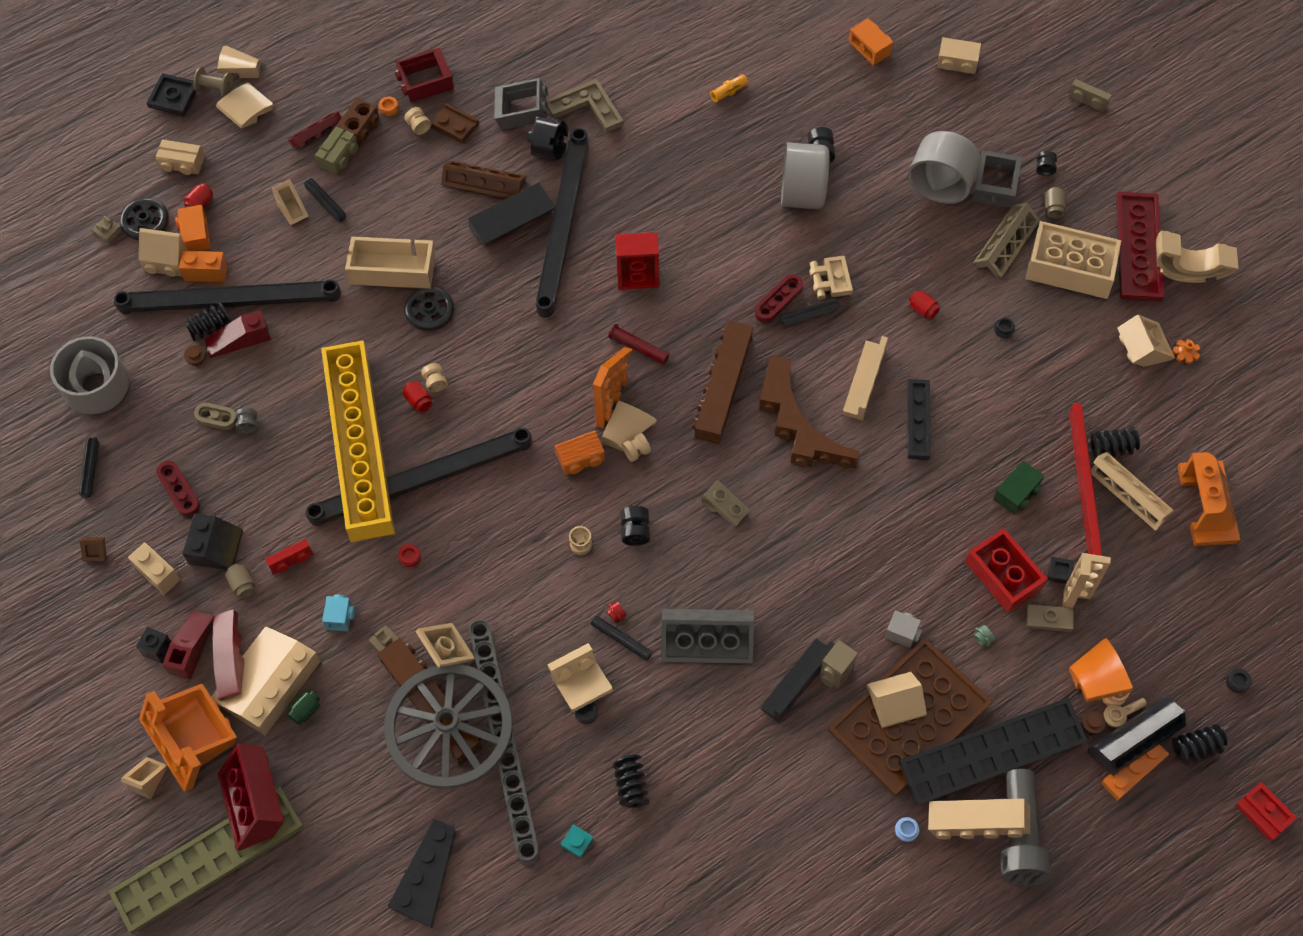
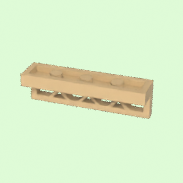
M882 336L880 344L870 341L865 342L842 415L863 421L885 354L888 337Z
M1108 452L1099 455L1093 462L1095 465L1091 469V474L1155 531L1160 528L1174 511ZM1100 468L1108 477H1104L1097 470ZM1116 483L1125 491H1120L1117 488ZM1133 498H1134L1138 503H1140L1142 506H1137V505L1133 502ZM1150 513L1158 519L1157 523L1150 517Z
M1082 553L1064 588L1062 607L1073 608L1078 598L1091 600L1110 565L1111 557Z

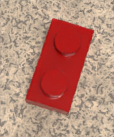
M304 539L265 560L274 575L285 572L296 563L305 562L314 554L307 540Z

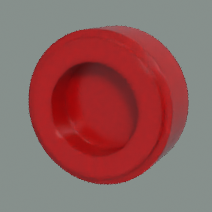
M407 544L399 549L398 558L404 567L410 568L420 562L421 554L417 546Z

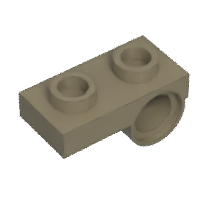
M719 480L710 487L701 499L702 503L709 510L718 512L733 527L737 526L750 511Z

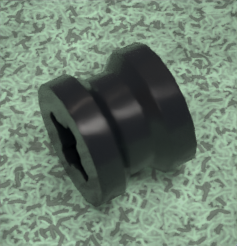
M1043 151L1037 155L1038 164L1036 171L1038 174L1051 176L1056 173L1057 166L1055 163L1057 162V155L1054 152Z

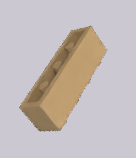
M1025 799L929 801L928 830L938 839H950L951 836L973 839L974 835H984L985 838L992 839L998 838V835L1021 838L1023 834H1030V805Z

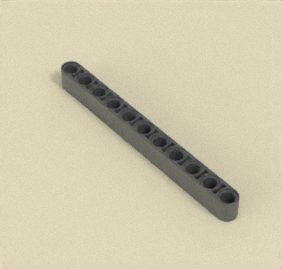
M476 620L471 624L469 632L477 669L485 674L488 672L495 673L492 679L504 692L489 624L484 620ZM478 631H486L483 636L478 637L475 635ZM482 652H490L488 657H480ZM484 688L482 692L486 708L499 706L496 700L489 699L491 692ZM497 715L488 716L491 734L500 737L502 721L496 722L493 720ZM512 729L508 749L499 762L498 767L518 858L523 865L533 866L538 862L540 852ZM507 758L515 760L510 766L503 765V761ZM512 780L520 782L516 788H509L507 785ZM516 803H523L525 805L520 811L512 809ZM522 825L529 827V831L525 834L517 832L518 828ZM527 848L535 850L531 857H524L522 852Z

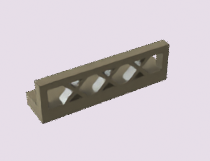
M1028 203L1013 205L973 262L977 268L988 267L996 278H1002L1040 222V219ZM1027 215L1032 220L1029 226H1026ZM1017 229H1020L1021 238L1019 240H1016ZM1010 243L1011 252L1009 255H1006V245ZM997 258H1001V267L999 269L994 264Z

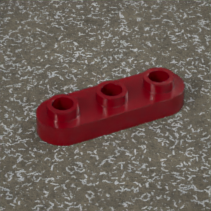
M339 111L328 114L288 139L292 147L296 146L297 149L308 143L306 140L313 137L315 139L324 134V129L336 127L342 118Z
M795 274L784 277L756 305V319L760 322L768 323L778 316L802 292V279Z
M173 461L162 462L156 470L158 478L179 513L185 517L193 516L200 509L197 497L177 464ZM188 505H192L191 508L186 509Z

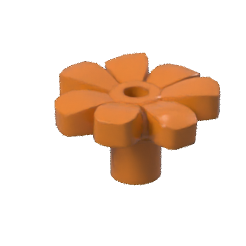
M1189 339L1186 342L1183 340L1177 341V347H1174L1172 350L1173 354L1177 355V361L1182 362L1185 359L1187 364H1191L1193 360L1198 361L1200 354L1197 353L1200 351L1199 345H1194L1193 341Z

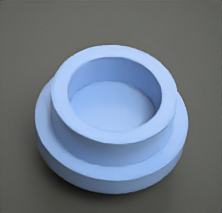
M901 818L896 823L895 833L900 840L911 842L919 834V825L912 818Z

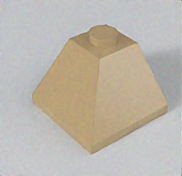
M453 623L418 628L416 630L417 635L438 668L471 662L475 659Z

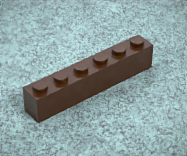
M728 321L727 328L722 329L720 340L723 341L721 346L717 345L715 351V358L717 360L716 363L711 364L709 371L711 379L705 383L703 393H706L704 399H700L698 405L700 414L699 417L694 418L692 429L695 430L696 439L720 444L751 344L753 326Z
M398 638L377 653L380 662L399 687L415 674L428 668L422 659L417 660L413 654L416 652L410 643L404 644L401 638ZM437 678L424 683L439 705L444 707L445 695L440 690L442 686ZM418 688L408 696V699L417 710L436 713ZM446 718L441 724L448 726L453 722V719ZM460 730L458 731L474 755L482 749L480 743L482 739ZM443 736L440 737V741H441L442 743H443ZM451 736L450 754L460 766L468 759L453 736Z

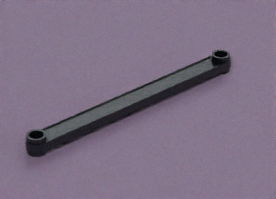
M575 128L570 135L536 298V311L541 317L551 316L555 309L588 146V134L583 128Z
M328 279L326 281L141 292L121 291L114 296V305L122 314H128L130 312L210 308L211 305L218 307V302H221L224 307L318 301L335 302L341 296V289L335 280Z
M521 427L507 434L386 477L389 498L400 496L519 451L527 450L532 444L531 433L528 429ZM523 437L526 438V439L523 440V441L518 440V439L523 438ZM341 494L318 503H312L306 509L307 520L314 526H321L326 522L344 516ZM320 513L318 516L313 517V514Z

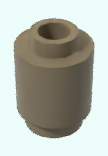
M1058 187L1050 188L1045 192V212L1052 219L1063 217L1066 211L1065 191Z
M235 564L228 568L225 577L234 595H237L240 599L252 595L255 592V584L246 566Z

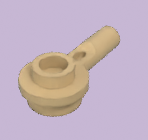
M1141 698L1123 708L1119 705L1108 706L1103 713L1106 724L1113 728L1125 724L1128 715L1146 707L1147 702L1144 698Z

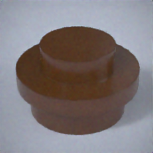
M192 345L184 352L186 362L194 366L202 364L206 357L205 350L199 345Z
M1089 711L1082 718V726L1090 734H1099L1104 730L1106 721L1101 713Z

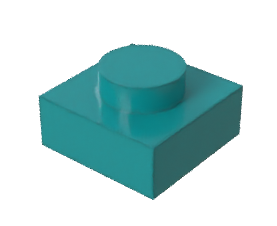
M573 824L560 846L581 859L594 840V837Z

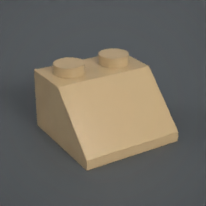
M140 228L139 262L143 270L150 274L159 273L170 277H182L179 270L181 253L188 250L181 234Z
M1138 314L1117 327L1120 333L1119 339L1126 346L1128 351L1127 357L1133 364L1145 367L1175 358L1158 322Z

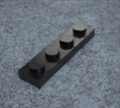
M908 379L907 382L908 459H930V380Z

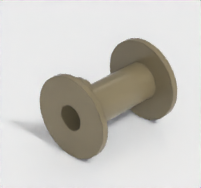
M199 67L194 75V89L196 92H201L204 87L219 89L224 97L232 91L233 76L229 72L223 78L206 75L203 67Z

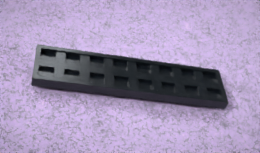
M1068 697L903 758L898 763L916 806L1078 746L1088 740Z

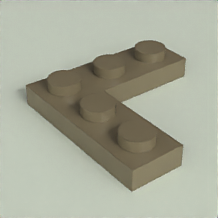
M597 79L546 100L548 111L553 119L589 105L606 133L624 126L623 119Z

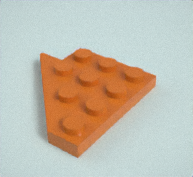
M623 347L600 367L594 380L593 394L597 427L605 428L607 421L609 422L614 411L612 410L614 405L620 401L622 386L625 387L629 379L627 362L633 351L630 348Z

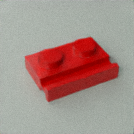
M1262 782L1235 805L1270 842L1297 818Z

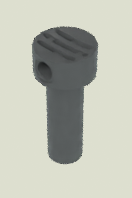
M1014 769L1006 773L1007 799H1025L1030 805V834H1023L1021 838L1009 837L1010 847L1004 849L1000 854L1001 878L1009 884L1018 886L1039 885L1050 881L1052 876L1050 853L1047 849L1039 847L1035 774L1027 769Z

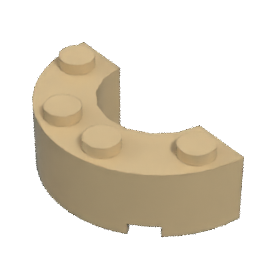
M1162 230L1156 238L1157 266L1160 267V272L1170 279L1180 282L1202 283L1206 282V278L1216 277L1218 280L1238 270L1236 247L1216 244L1212 248L1205 250H1187L1181 247V236L1179 234Z

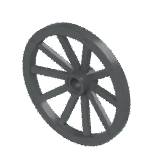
M459 664L440 668L434 666L412 676L393 696L385 717V740L389 753L396 765L412 780L432 788H460L482 779L502 760L511 740L512 714L504 692L485 673ZM447 676L445 705L441 707L424 683L435 678ZM455 676L469 678L478 682L452 708ZM418 688L436 713L433 714L402 707V704ZM484 688L491 692L499 704L496 707L460 714ZM398 714L432 722L395 737V724ZM502 714L500 737L462 723L464 721ZM446 718L453 719V722L448 726L441 724ZM460 730L497 746L488 759L480 764L458 731ZM435 731L412 765L409 764L399 751L398 745ZM443 736L442 777L419 771L418 769L440 737ZM451 736H453L474 768L470 772L450 777Z

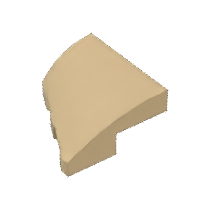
M223 46L217 67L219 73H238L240 78H259L260 59L228 46Z
M618 401L602 435V442L604 445L623 451L622 443L627 440H634L635 436L640 433L642 434L651 425L654 427L657 419L638 408Z

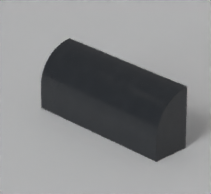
M538 182L468 218L469 228L477 241L482 246H485L555 210V206Z
M1162 698L1090 746L1088 754L1114 776L1186 726L1185 710L1171 699Z

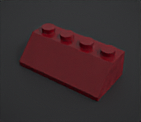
M237 744L218 772V777L236 849L241 851L274 837L284 823V815L280 809L279 797L275 791L273 776L269 769L268 757L265 754L264 747Z

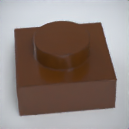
M82 537L80 540L82 561H105L107 559L105 537Z

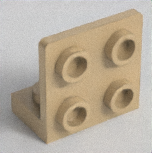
M589 643L547 664L554 683L572 712L613 691L611 684L598 666Z

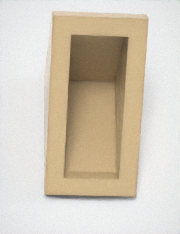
M291 180L272 188L276 203L290 225L308 217Z
M146 757L121 778V782L131 792L151 799L167 769V765Z

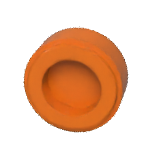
M384 97L379 102L380 113L387 117L394 116L399 111L398 101L393 97Z

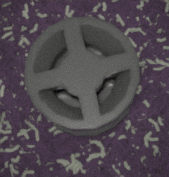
M241 408L235 412V417L238 420L236 423V430L238 432L251 433L257 430L258 424L255 421L257 418L256 410Z

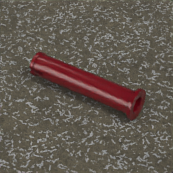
M614 324L609 331V339L613 338L661 363V365L666 364L670 355L668 352L619 328L618 324Z

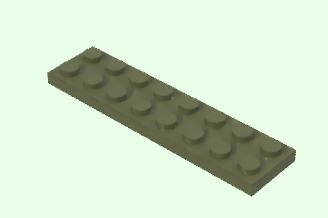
M278 787L275 791L279 797V805L284 815V823L274 837L244 850H237L228 818L109 890L108 892L129 932L134 934L304 829L282 788Z

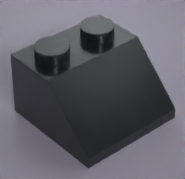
M194 514L182 554L189 565L228 570L230 566L234 565L243 529L216 516Z

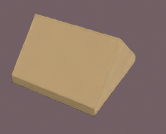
M912 672L867 684L882 728L927 715L922 685Z

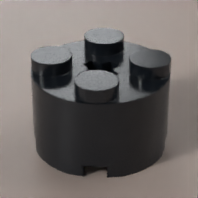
M537 116L533 130L529 131L527 136V142L531 145V155L551 160H560L567 143H564V136H568L567 123L557 119Z

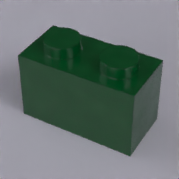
M1022 461L996 490L993 500L1015 515L1019 509L1023 511L1031 501L1029 498L1032 494L1036 496L1044 486L1041 484L1044 475L1025 461Z

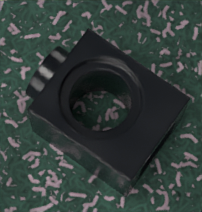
M147 627L136 647L144 657L163 664L172 641L167 634Z

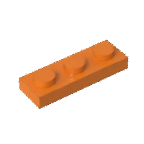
M1159 744L1114 776L1109 774L1101 784L1118 801L1158 766L1169 753Z

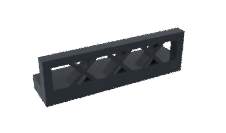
M816 638L761 705L760 709L779 723L820 673L823 659L835 644L830 641L826 646Z

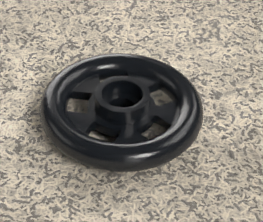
M150 198L138 199L130 203L123 210L120 217V225L126 235L139 240V227L163 231L168 224L169 214L166 207L158 200ZM140 207L143 209L138 211L137 213H134V210ZM154 207L157 211L152 213L149 209ZM134 219L135 224L129 226L128 220ZM155 219L160 220L158 225H153Z
M420 288L407 298L404 312L407 320L414 327L422 330H434L444 326L451 319L454 312V303L451 296L441 288ZM425 295H434V299H425ZM416 301L420 302L419 308L413 307ZM444 301L446 307L440 308L438 302ZM418 314L425 317L423 321L416 318ZM440 314L441 318L436 321L431 318Z

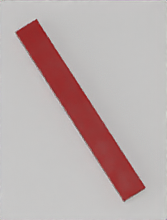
M1073 403L1069 417L1088 554L1103 556L1083 409L1081 403Z

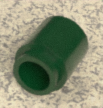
M303 690L288 706L289 710L286 714L296 724L300 725L302 722H306L320 707L318 703L320 698L311 690L308 693Z

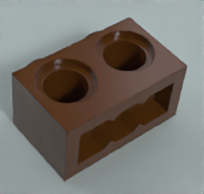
M356 98L336 127L353 133L360 147L362 142L367 140L372 128L380 120L377 106Z

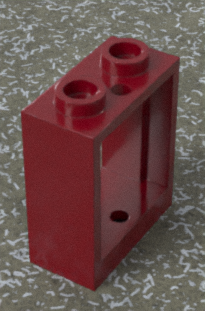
M440 47L395 61L397 70H394L398 82H402L400 85L404 96H408L410 102L454 89L452 74ZM434 66L437 67L440 78L410 87L406 75Z

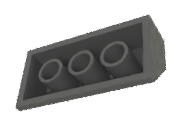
M662 609L661 662L753 663V610Z

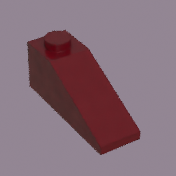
M259 310L235 319L207 337L205 343L209 357L213 358L269 341L271 337L262 311Z

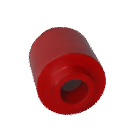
M206 184L196 185L183 199L185 208L202 205L204 208L212 200L213 191Z
M923 290L915 291L909 298V306L924 318L932 320L940 311L941 307L938 305V302Z
M411 381L404 386L402 395L415 411L423 413L432 406L431 396L420 382Z

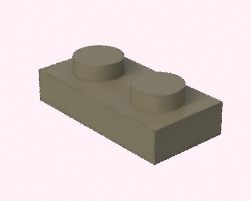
M1075 79L1068 97L1105 112L1111 94Z

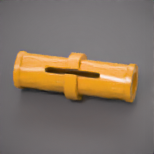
M740 74L738 77L731 81L727 80L722 86L712 90L710 96L717 103L726 96H732L735 94V91L747 86L748 80L744 74Z

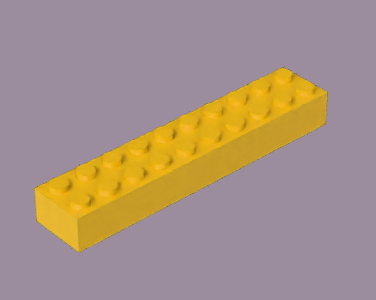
M364 340L321 348L345 526L350 542L395 534L368 354Z

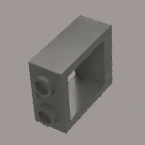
M540 78L495 87V120L501 130L534 124L537 116L546 117V113H548L546 97L549 96L547 86L543 85ZM537 96V108L509 113L510 101Z
M982 150L981 165L976 176L972 201L1011 208L1016 197L1022 157ZM984 166L1014 171L1011 189L981 184Z

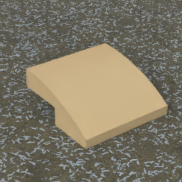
M246 83L224 96L216 104V107L242 129L257 123V117L272 111L274 104L250 83Z

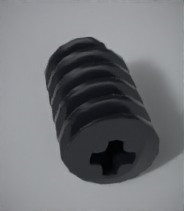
M218 302V309L211 305L210 313L202 309V316L197 312H194V319L187 315V322L185 324L195 342L196 334L202 339L204 338L203 331L211 335L212 327L218 331L219 324L225 327L227 321L231 323V320L224 305Z
M1131 427L1129 430L1122 428L1120 431L1114 429L1112 432L1105 430L1103 433L1097 431L1095 434H1091V449L1095 459L1100 455V452L1103 454L1110 451L1112 457H1115L1117 450H1119L1121 456H1124L1125 449L1128 450L1129 455H1133L1134 448L1137 451L1140 449V437L1135 427Z
M1216 723L1211 727H1204L1203 730L1197 729L1194 733L1188 732L1186 735L1172 738L1173 749L1184 765L1189 764V758L1194 763L1198 761V756L1202 760L1206 759V752L1210 757L1215 756V750L1219 754H1223V746H1227L1228 743L1225 731Z
M627 755L613 763V768L616 770L614 774L618 779L616 781V786L619 788L618 796L621 797L619 804L623 807L638 808L650 804L649 800L642 799V797L648 795V791L640 789L646 786L645 781H639L640 778L645 776V773L637 772V770L643 768L642 763H636L637 760L642 758L640 755Z

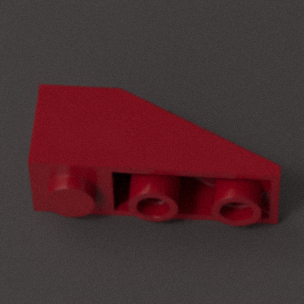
M192 611L171 642L164 659L163 666L170 675L187 679L192 678L214 616Z

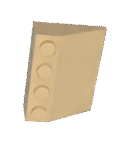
M1040 221L1025 279L1108 299L1115 278L1121 240Z
M266 626L242 656L244 658L241 694L223 701L218 699L217 690L211 696L212 699L217 701L220 708L264 736L321 662L317 653L312 649Z

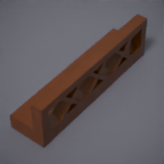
M450 160L443 165L441 185L509 198L521 192V186L526 182V175Z

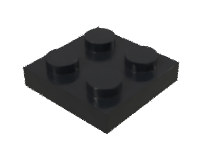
M161 73L146 102L148 108L185 116L196 94L194 80Z

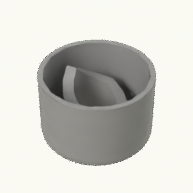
M949 131L930 133L921 141L909 168V182L918 193L930 200L944 204L961 202L968 196L981 165L980 152L969 139L960 134Z
M786 143L781 207L816 210L823 208L829 176L830 156L827 146Z
M87 336L69 341L56 352L50 365L51 379L66 403L75 411L83 414L93 415L111 410L122 401L129 387L127 370L116 350L109 342L98 337ZM95 374H103L104 382L101 387L90 392L82 388L84 381L88 377Z

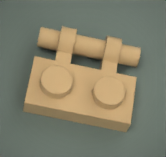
M845 256L824 258V266H818L817 261L810 262L811 269L809 272L814 280L813 289L814 293L817 294L818 300L825 299V291L829 290L832 297L852 295L853 289ZM827 275L828 281L822 282L821 276Z

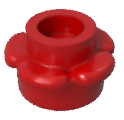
M617 601L611 605L608 604L610 609L606 612L614 622L617 620L622 622V619L627 616L623 608Z

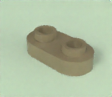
M202 403L194 411L195 418L199 424L221 430L234 428L238 421L233 409L216 404Z

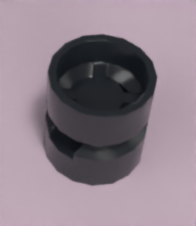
M826 127L812 129L807 136L808 144L827 146L830 156L829 163L833 162L835 159V147L833 146L834 137L832 130Z
M629 506L620 511L621 525L623 526L621 528L622 543L629 546H640L650 541V527L648 526L649 510L643 506Z

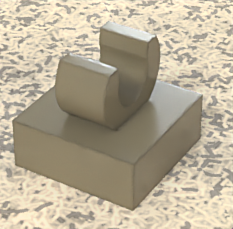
M104 216L92 231L94 235L110 244L122 231V228L119 224Z
M385 625L369 639V643L380 652L396 641L398 637Z

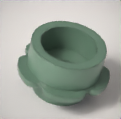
M985 625L975 628L976 634H974L976 641L981 646L985 644L989 647L991 642L995 640L992 632Z

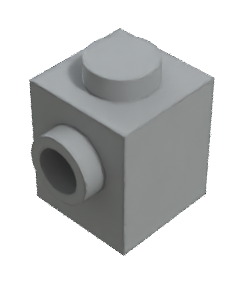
M895 610L885 638L911 648L913 641L918 642L922 629L918 628L921 620L910 613L903 614Z

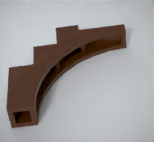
M770 356L760 397L759 410L770 414L778 413L775 436L783 440H795L791 463L799 467H812L813 460H817L823 464L832 463L843 468H856L860 451L844 447L828 439L817 431L803 416L791 390V360Z

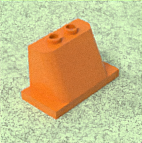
M1207 452L1193 453L1187 463H1179L1177 466L1181 486L1198 485L1204 512L1198 522H1192L1190 525L1194 546L1238 544L1240 542V535L1223 461H1217L1212 454Z
M203 684L161 700L155 691L146 694L139 720L184 792L193 789L200 767L232 747L236 742L237 736L231 729L229 720L220 712L217 701L211 698Z

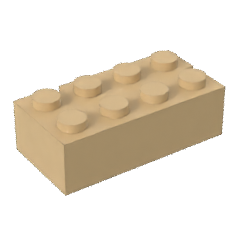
M351 237L349 255L345 267L348 284L431 289L436 259L434 242L430 240H415L417 256H414L410 239Z

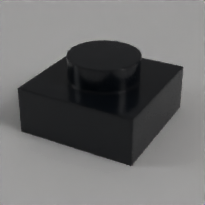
M1051 557L1048 580L1067 584L1073 572L1074 561Z

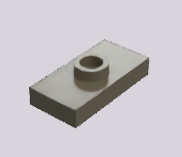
M1028 604L1026 607V628L1072 632L1073 608Z

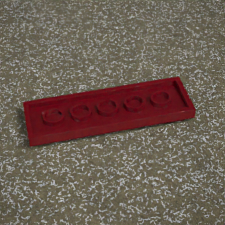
M1117 192L1118 240H1121L1118 256L1120 299L1162 302L1164 299L1163 274L1160 272V267L1157 266L1156 238L1161 231L1159 194Z

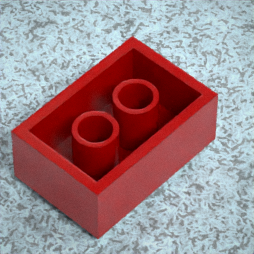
M657 232L615 235L618 290L659 288Z
M1005 528L970 550L965 561L1007 613L1043 590L1048 580Z

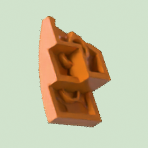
M1107 638L1100 641L1069 667L1077 690L1082 689L1086 702L1129 693L1133 690L1127 672Z

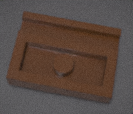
M447 103L431 120V128L462 144L472 134L475 126L479 125L477 118Z

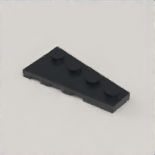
M433 819L388 904L389 908L432 928L441 886L445 878L447 862L449 861L456 833L455 828Z

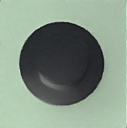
M1004 317L995 322L994 332L999 337L1008 338L1014 334L1015 325L1011 319Z

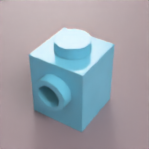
M344 595L327 596L322 619L325 629L349 631L350 620H353L355 616V606H352L350 599Z

